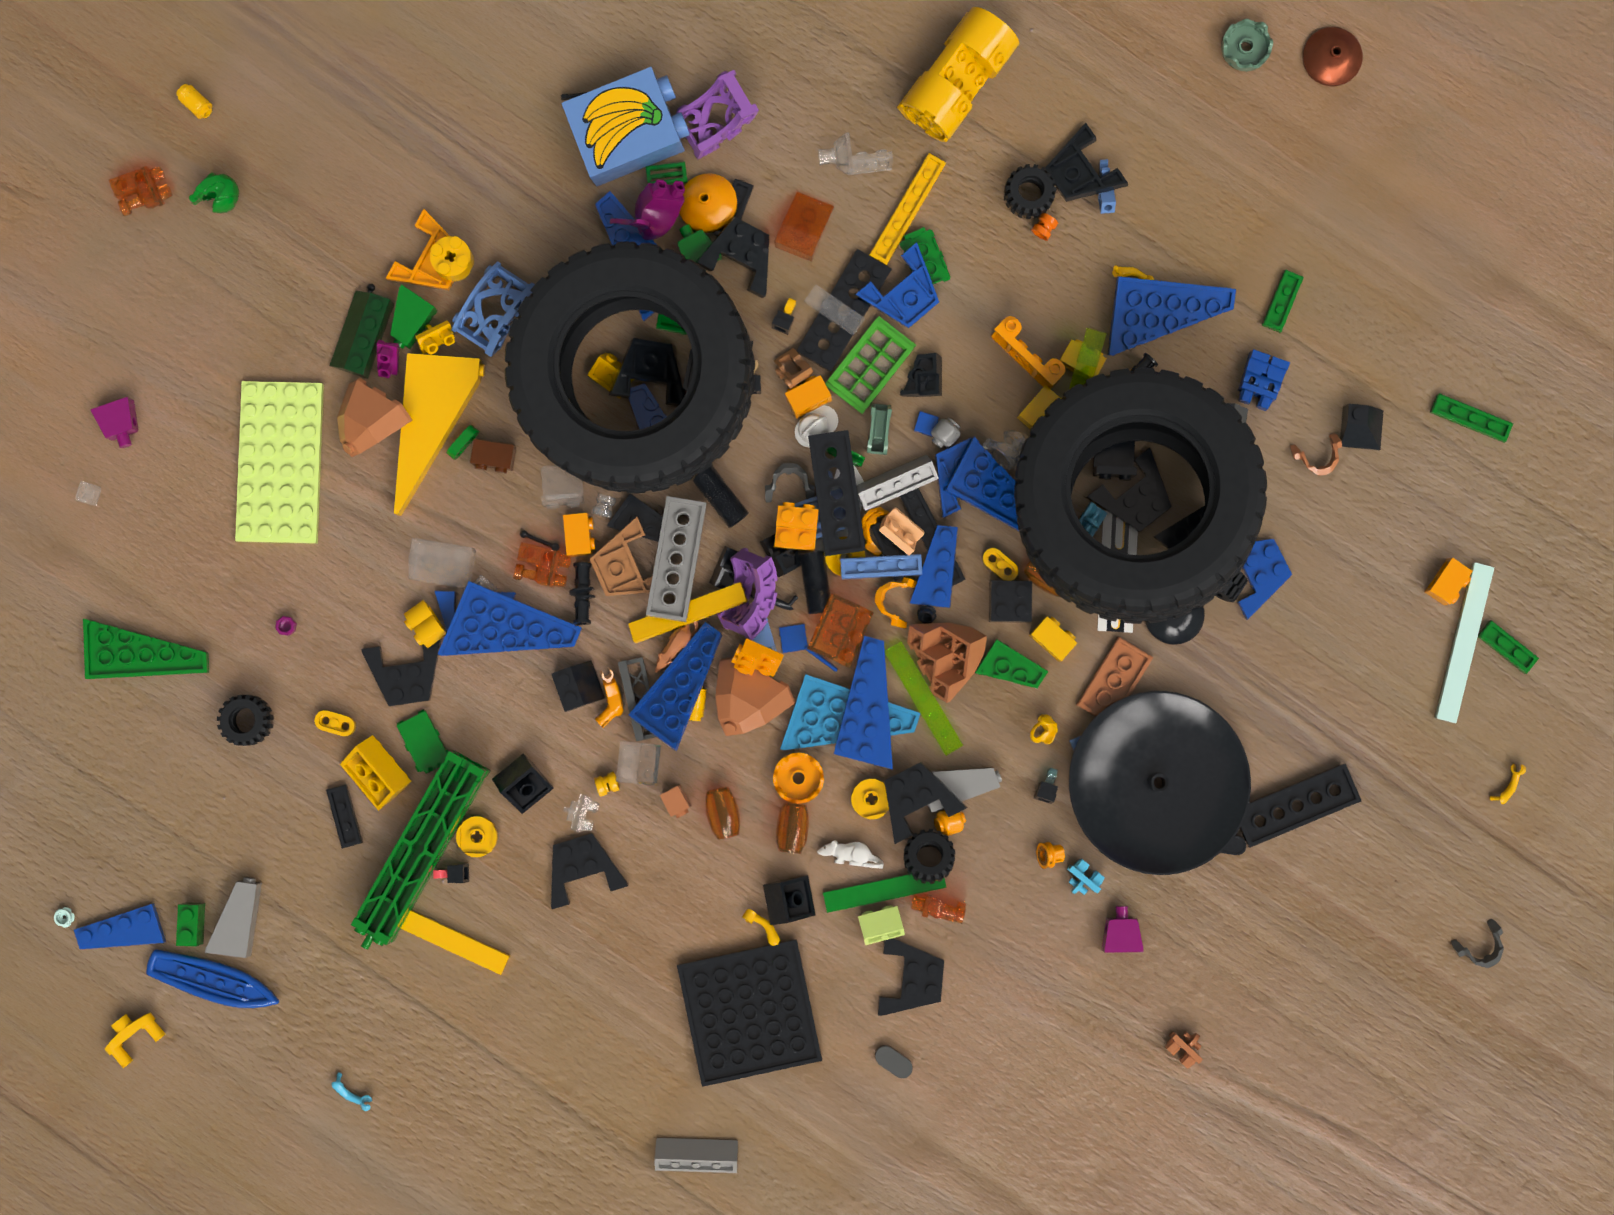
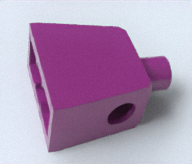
M125 397L91 409L106 439L111 441L117 439L120 448L132 445L129 435L138 432L134 400Z
M1116 906V918H1106L1102 942L1103 952H1144L1138 919L1128 917V906Z

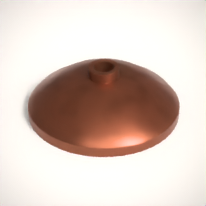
M1327 27L1318 30L1308 39L1303 49L1302 58L1304 68L1313 80L1325 86H1340L1356 76L1362 65L1363 53L1360 43L1352 33L1339 27ZM1333 50H1338L1339 55L1334 54Z

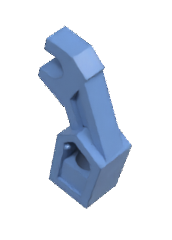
M1108 159L1100 160L1099 177L1101 178L1110 173ZM1114 190L1098 194L1101 214L1115 213L1116 199Z

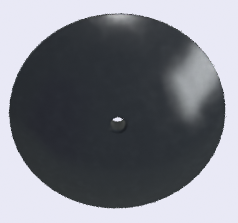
M1150 691L1118 700L1100 712L1090 722L1078 740L1073 752L1069 771V793L1078 824L1086 837L1102 854L1120 866L1136 872L1152 875H1171L1202 866L1216 857L1230 844L1240 829L1247 813L1251 793V775L1248 759L1240 739L1219 713L1205 703L1187 695L1168 691ZM1157 777L1162 780L1160 788H1156L1154 785V780Z

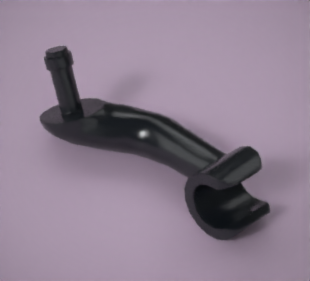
M794 595L789 603L776 598L775 606L785 610H793L791 605L798 597Z

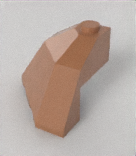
M361 378L349 383L337 416L340 442L343 445L344 451L350 454L351 457L371 448L412 421V418L399 401L387 399L386 393L376 387L371 389L367 386L366 381Z
M954 623L909 625L907 643L911 650H915L919 659L916 662L922 674L927 675L931 683L929 688L932 694L948 703L974 675L985 653L987 636L972 627Z
M733 657L721 659L719 661L715 697L718 719L725 735L744 734L761 727L792 706L795 700L789 685L783 681L779 683L769 676L761 674L757 669L754 670L752 675L742 674L734 668L735 664L731 662Z

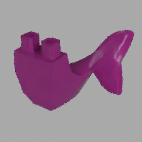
M657 179L655 183H648L639 194L635 203V219H610V224L637 227L644 240H655L662 237L675 223L684 203L683 194L685 188L683 182L675 181L673 185H668L664 180Z

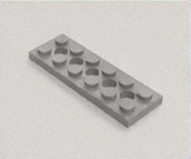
M666 497L646 616L680 622L687 621L707 506L706 502ZM684 514L689 517V522L686 525L678 523L677 519L680 515ZM678 534L684 535L686 538L685 543L681 545L674 542L675 536ZM674 554L681 555L682 562L677 565L673 564L670 560L671 556ZM670 574L678 575L679 581L676 584L668 583L667 577ZM668 593L673 594L676 598L672 604L664 602V596Z

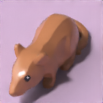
M698 621L693 622L695 629L692 634L689 624L673 631L667 645L658 654L655 668L656 673L668 667L693 638L699 628Z

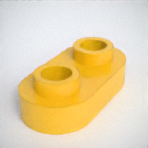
M990 548L984 552L982 556L984 565L1001 580L1012 581L1017 577V565L1000 550ZM990 555H994L996 557L995 562L989 561ZM1005 568H1009L1011 570L1010 575H1005Z
M323 710L315 716V725L322 731L340 736H350L356 729L354 719L346 715ZM325 717H328L330 720L328 724L323 722ZM345 722L349 724V728L347 730L343 729V724Z

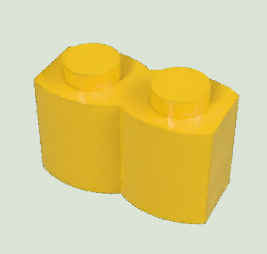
M424 600L404 613L406 618L404 623L411 631L414 630L416 633L414 638L420 646L424 644L429 648L447 633L432 608Z

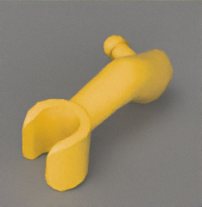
M1117 265L1113 267L1112 274L1116 278L1118 276H1134L1139 279L1154 280L1151 275H1146L1134 267H1119Z
M1515 764L1511 766L1513 775L1508 787L1500 796H1490L1491 801L1500 800L1501 804H1505L1517 788L1520 775L1526 772V767L1521 764L1519 772L1516 771Z
M747 909L742 916L745 921L750 924L755 921L762 925L766 931L768 943L771 946H776L780 938L774 926L770 925L769 920L759 916L753 910Z

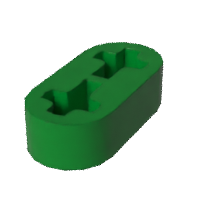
M469 425L448 448L446 453L456 460L478 436L479 430L473 425Z

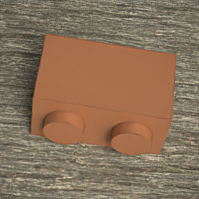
M681 785L660 795L671 817L675 815L679 818L689 812L688 808L691 805Z

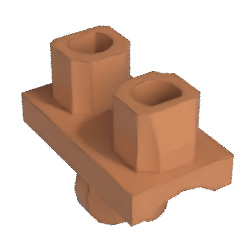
M1173 1031L1168 1035L1170 1040L1165 1045V1048L1173 1056L1182 1048L1186 1053L1178 1061L1187 1069L1196 1062L1198 1064L1202 1062L1203 1059L1191 1049L1192 1046L1197 1050L1201 1048V1045L1197 1042L1200 1037L1197 1033L1191 1036L1188 1032H1185L1182 1036L1187 1040L1186 1042Z

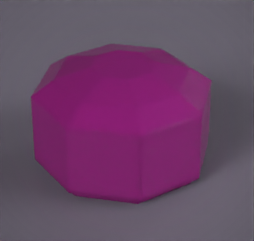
M282 616L276 621L275 629L280 635L290 636L296 631L297 623L292 617Z

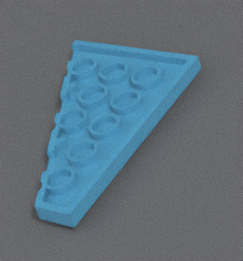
M805 674L780 749L791 750L836 743L850 689ZM888 702L890 735L915 732L921 713Z

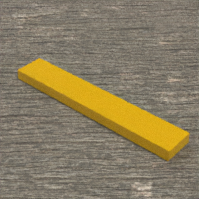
M930 153L927 155L869 256L887 266L945 167L946 162Z
M739 582L690 600L686 622L647 616L628 623L634 643H639L747 603L748 600L743 585Z
M413 910L410 911L401 927L402 930L500 975L503 973L510 955Z

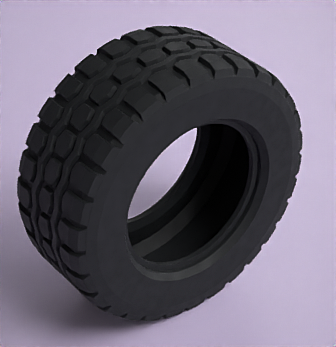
M626 241L617 242L615 246H611L610 243L592 247L589 252L582 250L571 255L568 258L569 261L566 263L561 261L548 271L549 275L546 278L541 277L530 290L532 294L529 297L526 296L517 310L519 316L513 319L508 336L511 340L506 344L505 362L508 363V367L505 368L506 387L510 388L508 393L509 401L513 411L517 413V421L520 427L530 437L533 445L552 463L580 480L615 492L626 491L627 493H645L650 490L656 492L669 489L674 484L678 486L691 480L692 476L702 473L713 465L712 462L716 458L720 459L730 447L729 443L735 440L743 427L742 422L744 418H747L752 403L750 399L755 387V360L750 337L740 314L730 296L712 275L708 274L701 265L692 259H685L683 254L669 248L662 250L659 245L650 243L637 245L635 242ZM646 310L662 314L680 325L686 331L691 343L693 374L685 397L669 416L644 429L616 431L592 423L580 408L572 384V367L580 343L595 325L619 312Z
M1126 368L1110 371V375L1106 376L1099 374L1087 379L1086 384H1077L1064 392L1063 398H1057L1046 408L1045 416L1039 417L1031 428L1030 437L1025 440L1022 446L1020 461L1017 463L1015 473L1014 498L1020 537L1026 548L1029 560L1038 569V574L1048 586L1056 589L1055 592L1068 603H1075L1078 609L1089 614H1099V618L1115 622L1119 619L1123 620L1124 623L1141 624L1142 621H1148L1149 623L1167 621V617L1178 618L1190 613L1192 609L1200 608L1213 600L1216 594H1220L1229 586L1233 578L1238 575L1246 563L1260 532L1266 509L1267 497L1265 491L1267 490L1266 471L1262 467L1264 465L1260 447L1254 444L1256 438L1247 423H1242L1241 414L1230 403L1226 404L1224 397L1212 388L1206 389L1202 387L1203 383L1188 376L1182 378L1179 377V373L1163 369L1160 372H1155L1154 368H1135V371H1129ZM1128 441H1148L1163 445L1182 456L1196 472L1205 498V513L1196 529L1176 546L1149 555L1121 553L1104 546L1094 539L1080 523L1072 504L1071 495L1081 470L1095 455L1104 449Z

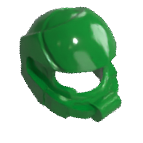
M211 172L195 188L194 193L189 196L191 204L197 205L201 201H210L215 198L212 212L228 213L236 206L239 188L235 180L226 174L216 175L214 172Z

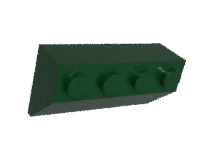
M355 291L329 365L330 367L368 379L377 355V342L383 338L394 306L390 299L369 292Z

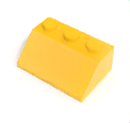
M373 735L355 746L340 764L378 811L412 782Z

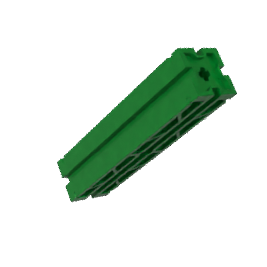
M449 751L444 762L438 769L360 907L357 916L351 923V926L355 927V932L363 936L367 933L361 947L368 950L372 942L383 946L395 941L407 916L415 906L433 874V870L437 867L482 787L485 778L491 771L490 769L472 761L457 751Z

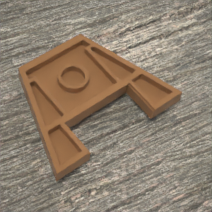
M638 516L590 558L606 596L650 592L653 575L643 579L628 546V542L646 535Z

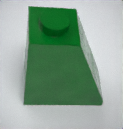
M402 284L398 291L390 335L395 339L393 343H398V346L402 349L407 347L411 350L417 341L415 336L425 330V325L430 323L438 310Z

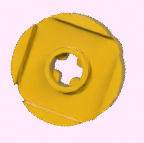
M865 779L854 787L851 803L854 810L860 816L866 819H878L889 810L886 787L882 781ZM869 793L877 796V800L874 801L873 805L865 800L868 798Z
M482 816L468 818L459 826L456 833L457 845L470 857H482L490 853L498 840V832L494 823ZM476 831H479V834L482 835V839H479L478 843L472 838Z

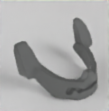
M795 463L782 464L774 472L772 483L765 486V501L770 503L772 502L773 491H776V481L783 473L787 475L795 473L804 484L806 499L815 496V486L808 483L806 471Z
M1493 919L1487 921L1495 942L1493 953L1484 956V959H1477L1471 955L1467 947L1464 948L1455 939L1451 943L1459 957L1467 956L1475 965L1490 968L1501 960L1504 947L1500 940V935L1503 934V931Z

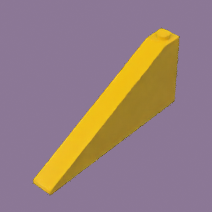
M407 353L403 407L412 418V421L403 426L400 433L394 504L395 515L402 516L481 383V376H485V364L479 358Z

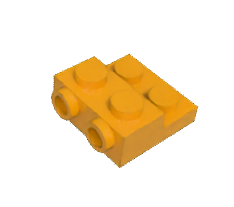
M783 502L782 506L778 505L774 547L815 551L819 509H815V505L803 504V508L795 507V503Z
M746 638L744 645L739 643L731 662L735 664L734 668L742 674L752 675L754 670L757 669L765 676L774 677L784 655Z

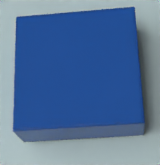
M920 411L914 431L933 437L931 430L938 423L939 417Z

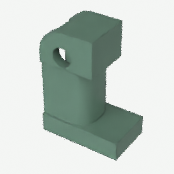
M871 403L872 416L867 453L887 455L889 422L892 413L891 405Z

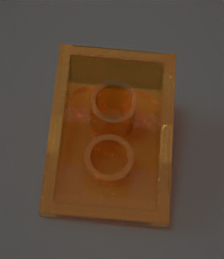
M797 192L775 240V247L812 262L834 206Z

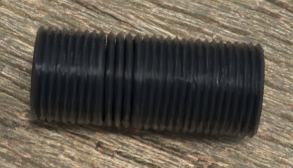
M712 465L693 479V482L705 498H707L711 506L714 507L723 522L726 523L728 528H731L744 519L749 512H747L744 505L741 504L738 497L726 485L725 481H723L724 479Z
M824 551L799 554L808 614L833 611L831 593L828 590L830 588Z

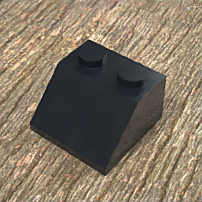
M592 660L551 673L565 712H570L605 699Z
M524 753L492 778L499 792L521 814L554 789Z
M808 875L763 885L770 925L787 924L816 915Z

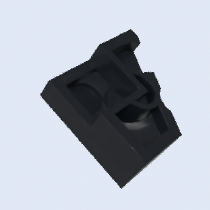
M938 353L917 355L914 361V368L907 376L909 380L904 390L901 389L900 395L902 397L942 396V357Z
M775 534L760 541L766 555L772 557L777 577H781L800 567L798 550L774 547Z
M727 546L724 547L710 579V584L720 589L734 585V570L730 559L739 551Z

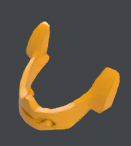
M882 507L870 509L861 520L863 535L866 540L865 549L877 557L882 552L872 541L869 529L872 524L877 523V517L886 516L889 511Z
M904 577L902 582H888L877 590L875 603L882 614L891 618L892 626L906 628L907 622L899 619V616L895 614H890L883 605L885 593L894 587L915 588L917 581Z

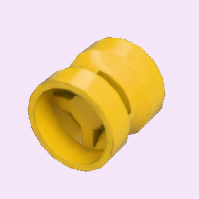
M614 771L607 773L604 777L598 776L594 778L600 797L607 795L610 791L616 792L620 790Z

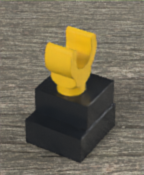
M789 298L784 311L778 310L772 322V329L786 335L789 334L794 322V317L791 314L795 308L796 300Z

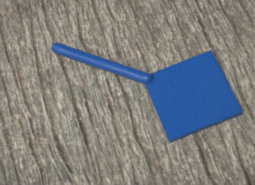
M805 624L779 628L783 653L807 650L835 672L838 671L834 665L808 647Z

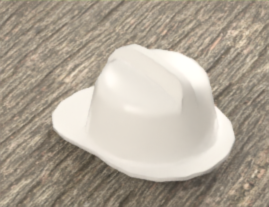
M823 405L805 414L795 427L794 432L797 441L802 446L810 448L809 435L834 432L838 425V416L835 410Z

